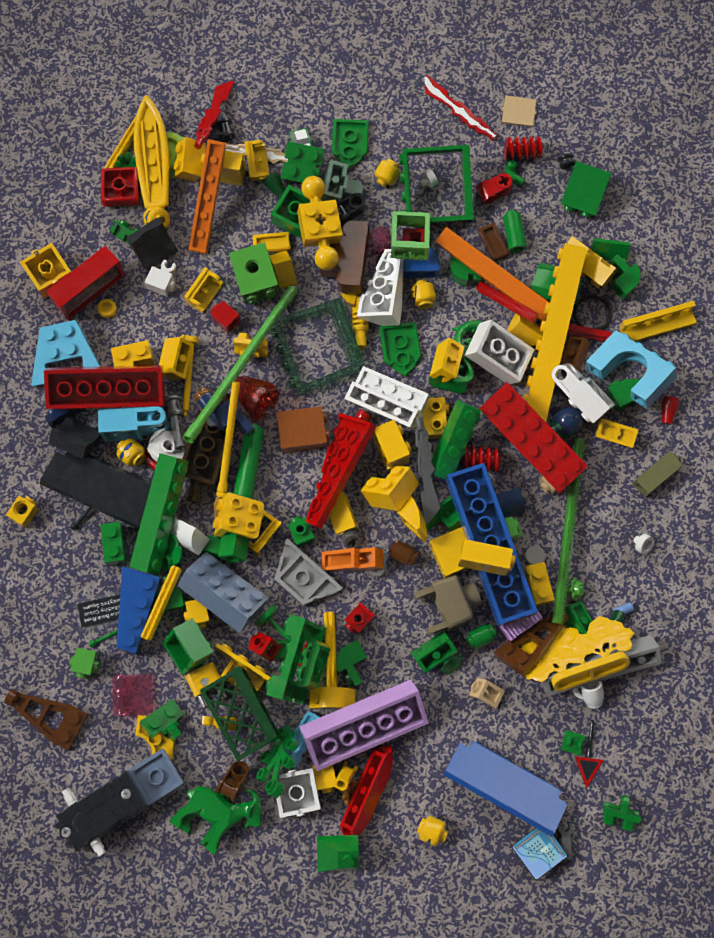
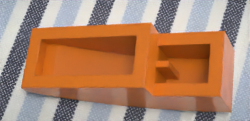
M349 548L322 552V570L383 569V549Z

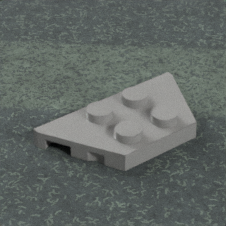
M288 538L285 540L274 580L298 602L305 606L343 590V587Z

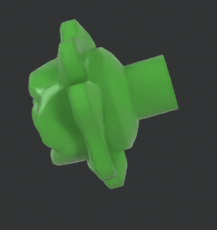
M574 577L570 585L566 586L568 591H565L570 593L572 599L578 601L585 592L584 584Z

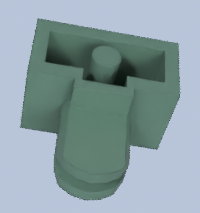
M334 160L329 161L325 168L323 178L325 192L321 197V201L336 200L337 203L341 200L342 196L348 197L353 193H362V183L350 179L346 175L348 164Z

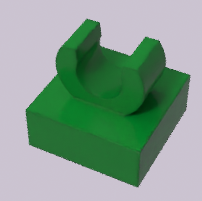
M565 730L560 750L581 756L585 736Z

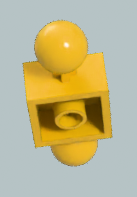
M309 176L303 181L301 190L303 195L310 200V203L299 204L297 211L303 247L319 246L315 253V263L322 270H331L337 265L339 257L336 250L330 247V244L340 243L343 235L336 200L321 201V197L325 192V184L321 178Z

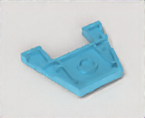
M72 320L40 328L31 383L33 387L44 385V370L48 368L49 364L82 357L84 367H102L97 361L96 355L92 351L78 321Z

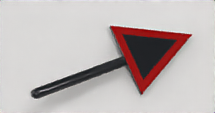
M594 720L590 721L587 758L574 756L586 788L604 761L591 758Z

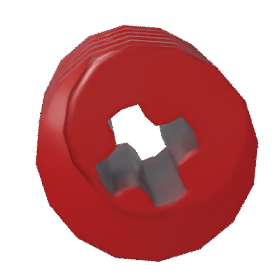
M530 136L528 142L526 137H522L521 141L518 137H515L514 141H512L511 137H508L504 144L505 161H507L508 155L511 156L512 160L515 159L516 155H518L519 160L522 159L523 155H525L526 160L529 159L530 155L536 160L537 154H539L542 159L543 145L540 136H537L535 141Z
M466 445L465 455L461 459L460 466L464 463L466 469L470 464L473 467L484 463L487 466L488 472L494 467L495 472L498 473L501 453L499 455L498 449H494L493 453H491L488 447L483 452L481 446L476 451L473 445L468 450Z

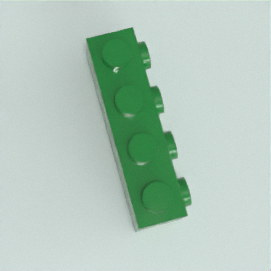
M457 399L431 459V463L435 468L432 473L433 475L446 480L448 474L457 472V465L465 455V447L472 439L473 429L481 418L480 413L482 410Z

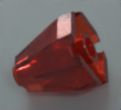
M249 376L237 377L235 382L240 383L238 400L249 417L254 421L265 418L267 416L265 411L269 407L273 409L278 401L280 392L277 390V387L270 382Z

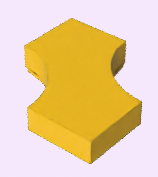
M138 715L135 735L144 738L149 743L152 755L164 748L169 758L173 760L175 741L173 742L171 738L162 733L151 739L139 724L147 716Z

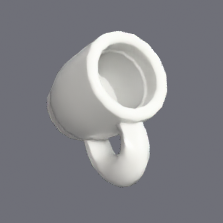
M602 681L571 689L572 693L577 698L583 699L589 708L595 709L602 706L604 700Z

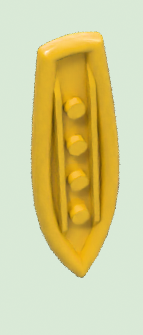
M145 95L137 111L134 124L133 140L137 173L145 209L150 207L165 208L169 205V150L167 134L160 112L149 96Z

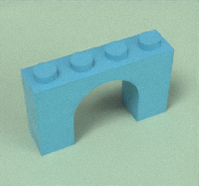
M617 330L586 361L588 371L601 380H604L620 363L636 361L643 364L647 371L631 389V396L633 401L645 409H648L677 378L676 367L673 363L664 361L657 353L648 351L641 343L634 342L627 334H621Z

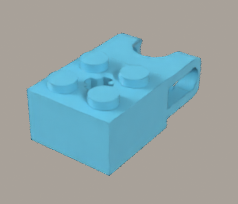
M111 407L98 410L99 434L105 442H117L129 438L143 440V436L153 435L156 431L160 430L157 427H161L164 424L165 426L162 428L165 429L164 431H169L170 422L161 407H123L121 409Z

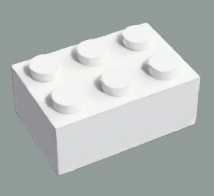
M493 320L479 323L465 356L503 382L513 384L521 381L535 349Z

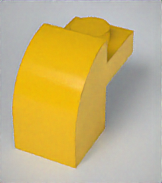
M320 687L310 690L309 708L339 710L355 703L356 689Z

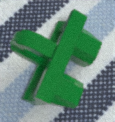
M628 795L621 796L619 805L603 802L604 824L614 826L616 817L623 819L621 827L632 832L636 823L640 824L641 817L639 816V811L628 808L630 800Z

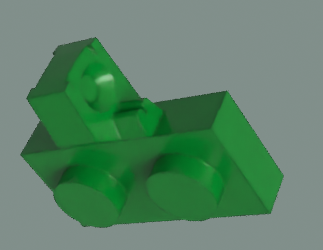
M172 698L141 720L139 724L151 739L162 733L163 735L168 734L174 742L182 735L177 728L179 725L177 721L184 716V713Z

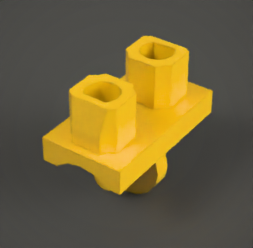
M239 333L238 338H234V354L241 356L252 341L247 333ZM266 337L253 354V358L268 357Z

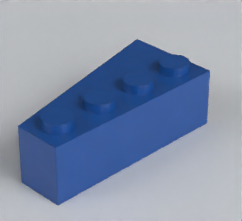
M122 566L116 647L118 650L138 656L143 641L141 634L154 607L155 598L158 595L157 591H159L162 582L160 577Z

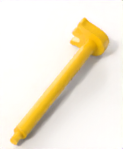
M188 335L180 336L181 338L193 343L194 345L199 344L198 337ZM194 345L184 384L182 408L184 417H187L190 404Z

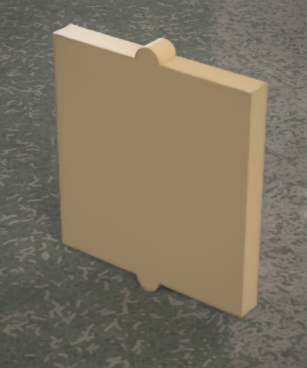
M505 95L504 107H502V123L533 127L534 116L536 115V99Z

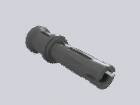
M171 395L165 398V405L168 408L167 418L171 421L174 449L177 452L185 451L187 446L186 441L183 439L184 428L182 418L184 412L181 410L180 405L182 400L178 395Z

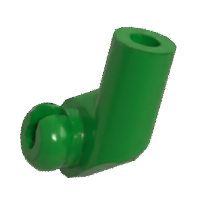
M509 161L505 165V173L511 176L514 184L521 187L525 179L517 175V163Z

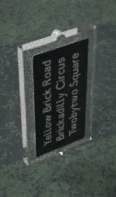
M121 590L75 600L76 615L74 617L77 619L79 632L118 624Z

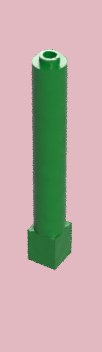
M251 424L255 430L252 436L248 437L244 433L234 494L250 499L253 498L264 430L256 424ZM227 532L221 538L218 557L230 563L245 562L249 539Z

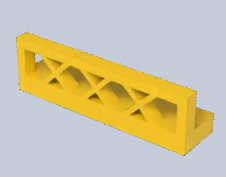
M690 301L624 320L619 330L621 334L625 333L631 340L637 342L693 326L697 323L692 312L696 306L695 302Z

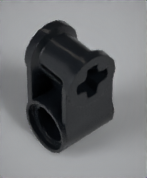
M221 118L217 120L212 126L213 130L208 139L219 142L233 140L235 133L231 128V119Z
M353 193L342 201L337 202L341 226L365 211V198L361 193ZM355 202L361 203L359 206H354L353 204Z

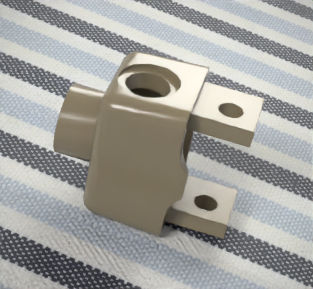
M457 576L432 582L430 587L413 593L415 601L433 595L443 620L442 623L427 628L428 636L443 630L450 632L469 623L473 618L471 608L482 604L475 584L470 583L462 586Z

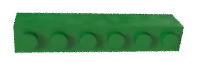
M159 453L129 567L146 573H160L189 461Z

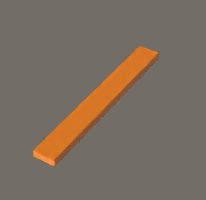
M446 227L435 241L438 246L503 294L537 312V319L541 322L542 320L546 321L547 314L544 313L546 302H548L449 228Z

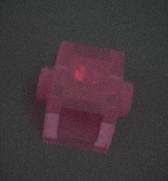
M378 226L370 230V241L374 255H382L385 249H391V235L388 226Z

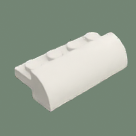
M363 366L356 382L352 381L344 399L391 420H395L407 427L415 428V418L424 417L423 411L430 395Z

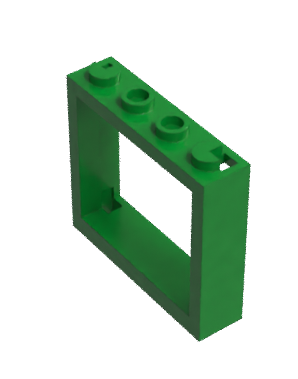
M469 145L403 149L402 154H399V165H403V172L400 173V183L404 184V191H401V200L405 202L406 210L402 211L412 212L408 156L461 153L464 215L430 217V223L474 220Z

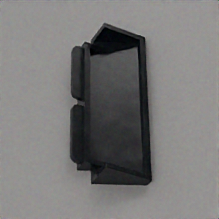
M55 452L40 479V485L137 529L140 528L152 483L121 468H111L109 463L90 454H87L82 459L69 452H66L65 455Z

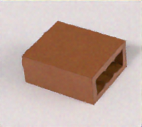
M322 406L276 412L282 453L327 447V441H330L329 430H325L324 423H328L327 413L322 411Z

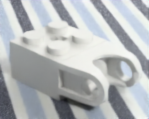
M566 363L558 365L553 369V380L570 398L568 400L574 408L578 407L583 412L581 415L587 422L595 423L616 405L590 377L585 378L573 365ZM562 369H564L567 373L566 378H564L561 374Z

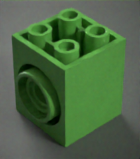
M265 242L229 253L244 303L252 305L258 303L259 299L262 298L272 299L277 297L280 291Z

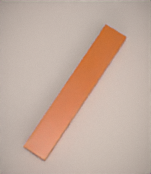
M210 139L207 141L188 249L190 251L205 254L208 252L227 143Z

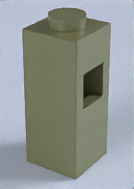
M669 451L635 479L632 484L644 497H647L683 466L681 459Z

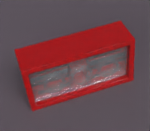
M105 245L46 292L54 306L68 321L124 277L125 273L120 261Z

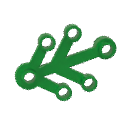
M285 725L278 730L282 737L277 739L270 751L266 750L262 753L260 761L268 766L266 769L261 768L256 775L258 780L265 782L273 770L272 779L265 786L267 794L273 798H278L284 789V784L279 782L281 767L283 766L290 770L295 764V759L285 751L286 747V749L294 752L299 745V741L294 739L295 732L289 725Z

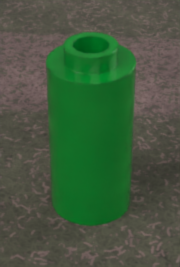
M509 210L503 216L509 252L525 251L527 243L521 213L516 210Z

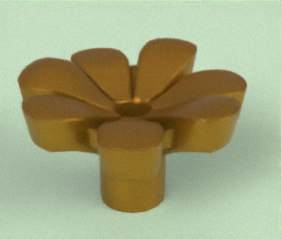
M351 780L346 790L341 791L338 789L339 792L343 793L342 799L347 806H349L358 785L356 780Z

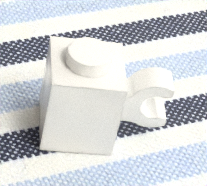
M167 260L162 262L161 269L152 266L144 282L147 289L164 296H168L169 292L174 290L176 284L173 273L176 271V264L173 263L171 268H166Z

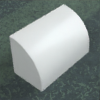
M174 517L170 534H174L177 537L179 546L200 555L209 538L197 528Z

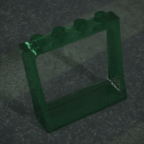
M340 297L280 316L270 330L272 338H277L278 341L276 345L278 355H283V369L285 372H289L291 377L288 379L291 389H295L297 396L361 372L362 367L365 366ZM329 313L349 366L303 384L281 325Z

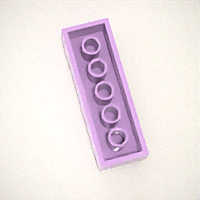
M408 680L303 724L299 728L315 769L319 771L429 723L420 693L414 683Z

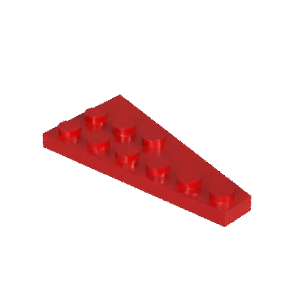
M338 414L337 419L340 420L338 428L335 427L333 430V435H335L334 441L328 446L321 473H323L322 480L317 482L316 489H318V493L311 502L305 522L322 529L332 508L336 505L339 495L345 488L347 480L354 471L360 456L363 454L369 439L373 436L376 428L374 424L346 414Z

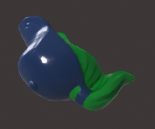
M569 406L554 414L550 427L561 438H569L577 434L586 425L587 421L582 417L581 414L583 412L578 407Z

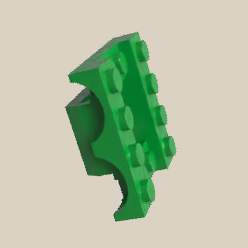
M290 614V617L286 619L284 624V634L292 637L291 641L289 640L286 645L287 655L285 661L283 660L280 665V677L272 675L268 680L266 695L304 705L308 690L320 688L331 649L323 643L326 627L319 626L317 623L306 620V618ZM304 643H308V646L303 650ZM303 650L302 658H304L302 666H300L297 671L298 680L293 681Z

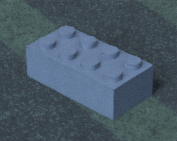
M208 552L204 553L185 570L178 584V587L239 633L261 613L268 600V597Z

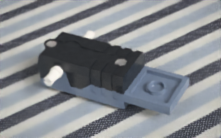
M162 748L79 801L70 788L62 791L69 807L55 815L59 821L55 827L60 830L61 838L66 839L65 845L70 849L74 848L77 852L91 845L95 853L100 857L106 853L100 838L183 785L184 781L165 749Z

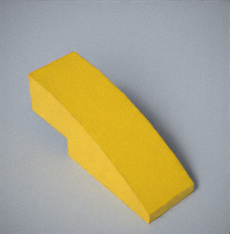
M410 496L397 513L404 525L425 542L427 541L426 522L416 502Z

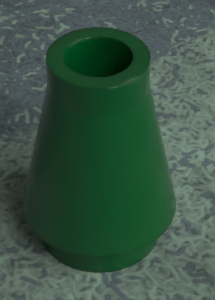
M274 172L264 179L265 186L280 200L285 187L280 175Z

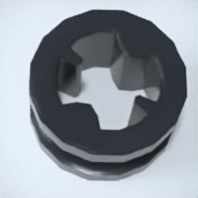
M572 153L563 154L558 158L560 169L571 168L575 165L576 162L573 160L574 155Z

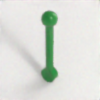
M118 629L96 640H90L89 646L95 647L97 643L116 635Z

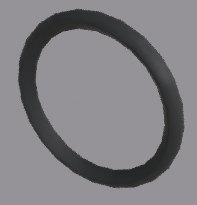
M588 295L581 298L573 310L576 324L584 326L577 317L579 305L585 300L596 299L601 301L608 310L606 323L599 328H595L604 330L612 320V309L609 303L596 295Z

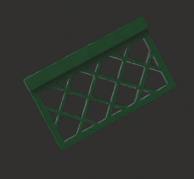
M239 665L233 668V671L200 690L237 761L244 759L270 742L282 737L243 666ZM231 677L236 681L234 691L224 688L226 680ZM213 688L220 689L217 701L210 700L207 691ZM223 691L233 693L230 705L221 703ZM237 694L244 696L246 700L244 708L234 706ZM219 705L229 707L226 719L219 717L217 713ZM233 708L243 711L240 723L230 720ZM246 712L254 715L255 721L253 726L243 724ZM229 722L239 725L236 737L229 735L227 732ZM242 726L252 728L249 740L239 738ZM255 730L262 731L266 740L261 743L253 742ZM238 740L248 743L246 752L239 755L236 749Z

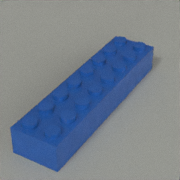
M482 463L448 474L446 476V483L466 540L513 549L512 555L516 556L514 567L505 576L477 570L497 627L534 616L538 610L485 464Z

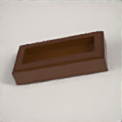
M494 222L477 230L492 261L495 262L510 255Z

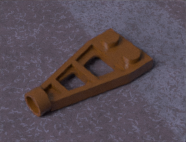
M563 612L565 615L562 616L565 617L562 618H564L565 620H562L564 621L562 623L565 624L569 620L568 615L565 612ZM552 613L548 618L533 625L512 641L508 639L494 652V655L498 660L524 677L539 663L564 624L552 623ZM546 629L550 634L544 640L535 635L537 632ZM528 640L537 644L536 649L531 654L526 653L518 646Z
M14 689L8 692L4 700L5 704L15 708L46 738L66 750H70L89 715L72 705L21 694ZM34 702L44 707L39 718H35L28 713L27 708L30 703ZM51 710L61 712L64 715L56 730L51 729L44 721L45 716Z

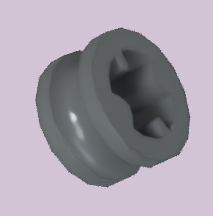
M348 530L343 534L342 539L347 549L360 546L361 538L357 531Z

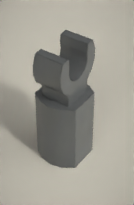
M559 823L557 830L561 834V838H558V842L568 854L566 859L573 860L572 838H570V834L574 830L573 824L569 823L568 831L564 832L562 830V823Z

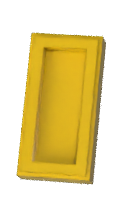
M289 232L252 235L253 246L265 242L268 253L291 251Z

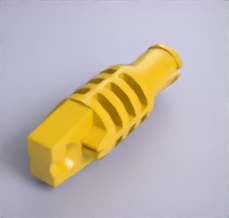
M357 297L355 307H352V331L355 333V348L366 349V333L369 330V321L357 317L361 298Z

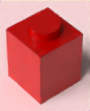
M224 300L220 304H215L211 309L210 315L212 320L227 333L241 321L240 315Z

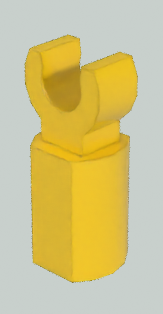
M203 716V725L216 726V729H220L214 717ZM230 717V720L238 722V718ZM229 722L227 730L236 731L237 724Z
M347 761L343 763L341 771L334 782L335 788L341 791L347 789L358 769L357 766L349 768Z

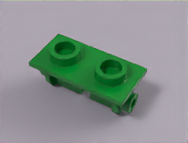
M122 219L119 221L112 220L116 225L110 228L112 235L122 241L125 240L126 236H130L139 230L138 228H135V230L130 228V223Z

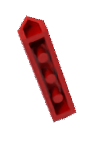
M391 745L378 746L373 749L340 823V830L343 835H359L370 822L391 773L393 764Z

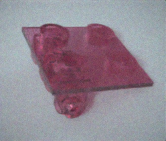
M152 673L118 674L112 676L113 716L153 713Z

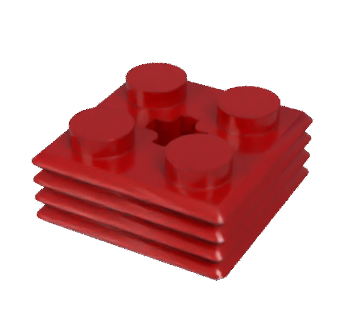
M137 167L101 169V201L104 207L140 204Z

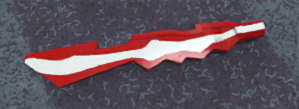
M426 75L424 77L425 94L452 108V115L460 117L461 122L466 123L468 128L475 129L478 134L485 135L492 141L497 138V134L491 131L489 126L480 117L474 116L472 111L461 101H454L447 95L449 92L429 76Z

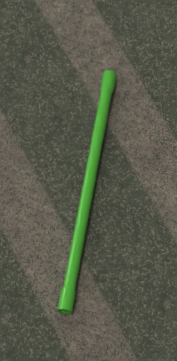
M289 286L280 301L197 419L183 435V439L186 442L193 443L202 431V427L232 386V382H235L281 314L295 298L298 290L294 286Z

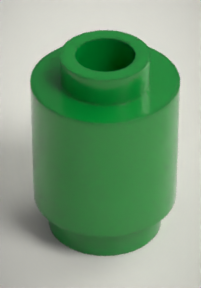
M483 624L469 631V636L466 637L469 646L478 650L494 642L493 639L497 638V635L491 624Z

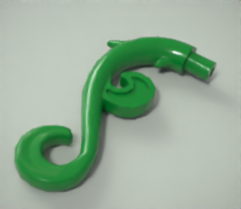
M472 320L452 328V331H456L454 340L463 345L464 335L468 332L474 333L479 323L483 321ZM467 338L464 341V344L467 346H464L461 361L468 370V376H461L458 373L455 379L452 378L455 383L460 385L470 383L474 377L472 365L465 356L472 338ZM463 365L459 366L458 372L464 369Z

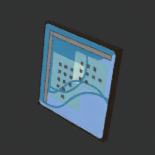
M537 828L531 830L511 846L535 881L568 857V854L554 835L551 837Z

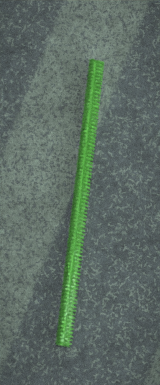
M574 438L573 451L580 458H584L582 457L584 456V450L582 449L585 448L582 447H585L583 446L585 445V439ZM579 476L568 487L552 623L564 624L562 620H565L562 618L565 616L562 615H565L563 610H566L564 609L566 604L564 603H567L565 602L567 600L564 598H567L565 593L568 592L565 591H568L566 586H569L566 585L569 584L567 583L569 582L567 577H570L568 576L570 573L567 572H570L568 570L571 567L568 565H571L569 564L571 563L569 558H572L570 557L572 556L570 551L573 550L570 549H573V545H571L573 543L571 542H574L572 541L574 540L572 535H575L573 534L575 532L572 530H575L573 526H576V522L573 521H576L574 519L577 517L574 514H577L575 510H577L578 506L575 505H578L576 503H578L579 497L576 496H579L577 494L580 492V488H577L580 487L578 485L581 483V479H579L581 477Z

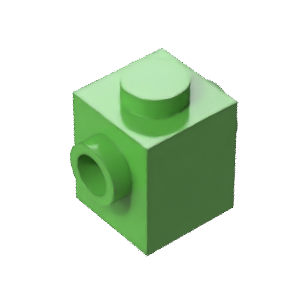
M76 648L75 656L71 657L69 664L71 671L76 673L75 677L87 679L88 676L94 677V673H97L100 667V661H98L99 653Z

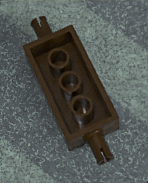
M226 393L222 401L225 403L230 399L231 395ZM198 409V412H197V415H196L195 420L197 419V417H198L199 414L201 413L200 409ZM207 422L202 427V431L195 441L187 443L182 458L189 461L184 481L191 484L186 500L189 502L193 501V503L198 502L202 487L217 490L220 481L226 432L218 429L216 426L210 427ZM235 424V426H234L233 437H234V434H235V430H236V425H237V424Z

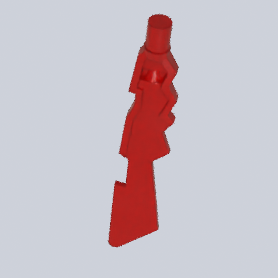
M229 81L215 87L212 106L210 109L205 110V117L201 119V123L198 125L199 130L196 132L195 148L201 149L203 143L211 134L212 126L221 114V109L219 108L223 101H227L234 81Z

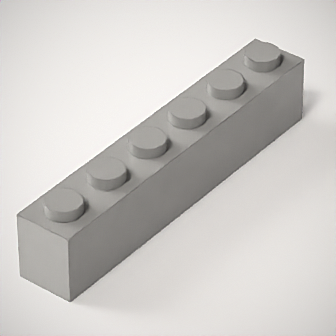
M651 635L631 640L633 645L630 650L619 651L614 649L610 653L624 652L630 660V664L626 669L564 691L661 664L660 647ZM591 653L586 655L584 660L587 663L601 658V655ZM568 663V664L566 665V669H569V668H572V667H575V666H578V665H581V664H580V663ZM557 664L553 665L555 668H559ZM556 671L550 673L549 677L541 682L547 696L564 692L556 691L551 683L552 677L558 673Z

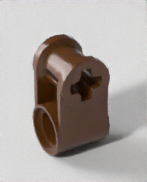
M242 761L234 762L225 776L219 781L215 793H222L235 802L246 785L249 772L248 765Z

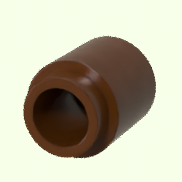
M400 540L397 543L393 542L388 551L391 553L390 558L410 566L413 565L419 553L415 551V548Z

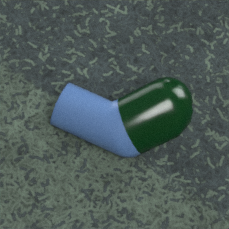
M629 602L616 607L613 610L611 620L624 624L625 614L634 611L632 603Z

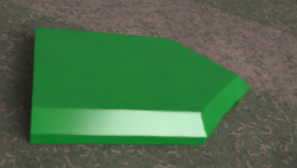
M333 119L331 153L341 163L348 164V170L367 155L369 120Z
M416 322L401 323L400 325L379 326L384 363L406 377L421 358Z

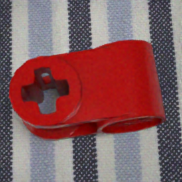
M502 173L479 183L476 186V190L483 203H492L496 199L509 194L512 178L509 174Z

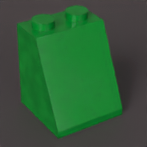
M576 161L561 204L564 205L563 209L574 212V209L581 211L580 215L591 218L592 215L596 216L611 173Z

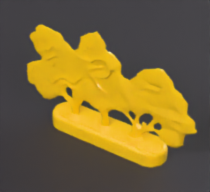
M598 616L590 623L586 634H580L578 629L572 627L565 628L563 625V628L539 663L525 676L528 680L534 679L535 681L543 682L549 677L550 673L556 671L558 673L552 677L551 683L556 691H564L620 672L629 666V658L624 652L610 653L614 649L619 651L630 650L633 645L630 638L635 632L630 628H624L621 622ZM528 640L520 645V649L531 654L536 649L537 644ZM608 642L609 650L605 649L606 652H603L602 647L604 643ZM591 653L601 655V658L587 663L584 660L585 656ZM568 663H580V664H581V665H578V666H575V667L566 669V665H567ZM557 664L559 668H555L553 665Z

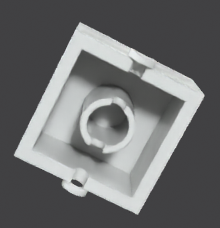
M313 768L301 771L291 770L287 774L279 776V782L284 784L282 794L276 798L280 818L293 815L302 816L307 812L321 810Z

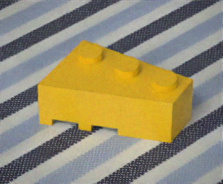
M572 236L567 242L568 244L587 248L581 276L583 278L585 275L592 279L590 283L598 289L600 286L605 288L618 270Z

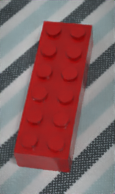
M163 365L46 368L44 370L46 409L164 406Z
M508 382L479 408L559 493L589 467Z

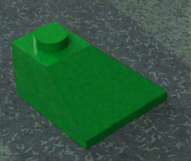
M358 835L317 836L318 872L359 871Z

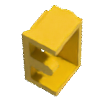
M263 510L262 520L266 517L271 523L254 544L249 541L248 549L258 556L261 555V550L265 544L271 542L276 530L283 527L282 522L265 510Z

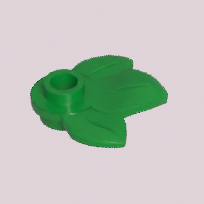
M174 534L169 535L162 562V569L168 572L171 566H178L182 559V547L179 546L178 539Z

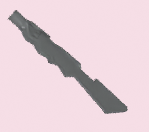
M416 417L415 443L419 450L417 458L418 475L423 479L424 491H420L424 520L427 524L438 512L440 505L430 476L435 468L431 463L433 454L431 453L432 445L428 441L429 433L425 430L423 417Z

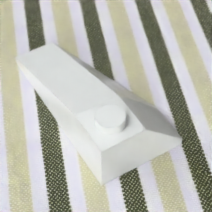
M385 249L376 266V273L372 280H369L368 288L360 298L357 317L381 326L400 325L403 259L391 258V249Z

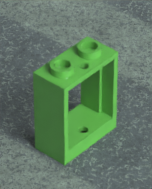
M393 211L391 258L428 260L430 213ZM397 226L424 227V242L396 241Z

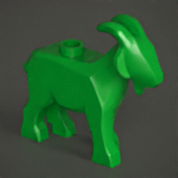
M198 786L192 791L190 789L187 791V796L190 799L189 803L179 809L169 822L178 829L190 834L193 818L200 815L204 820L212 824L200 844L216 855L221 838L227 830L239 823L244 817L247 818L245 829L248 826L260 827L262 816L261 799L256 791L247 789L246 793L250 794L253 800L232 804L225 799L227 796L224 794H217L211 788Z

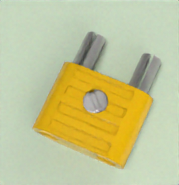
M210 662L185 675L194 697H198L202 708L206 707L201 699L202 694L200 690L221 678L214 662ZM223 691V695L226 698L227 695L225 691Z

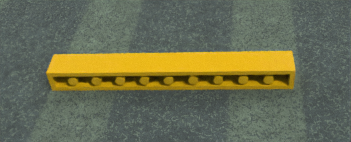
M565 243L563 248H559L557 259L560 262L559 266H555L552 276L556 279L554 285H550L548 293L551 296L550 303L546 302L544 313L547 314L546 321L542 320L539 332L543 333L541 339H537L535 350H538L537 358L533 357L531 368L534 371L533 375H529L527 380L528 394H524L523 397L545 421L547 420L555 386L552 371L556 366L560 365L587 252L585 247Z

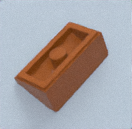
M570 335L563 351L560 365L571 364L580 372L591 345L588 339Z

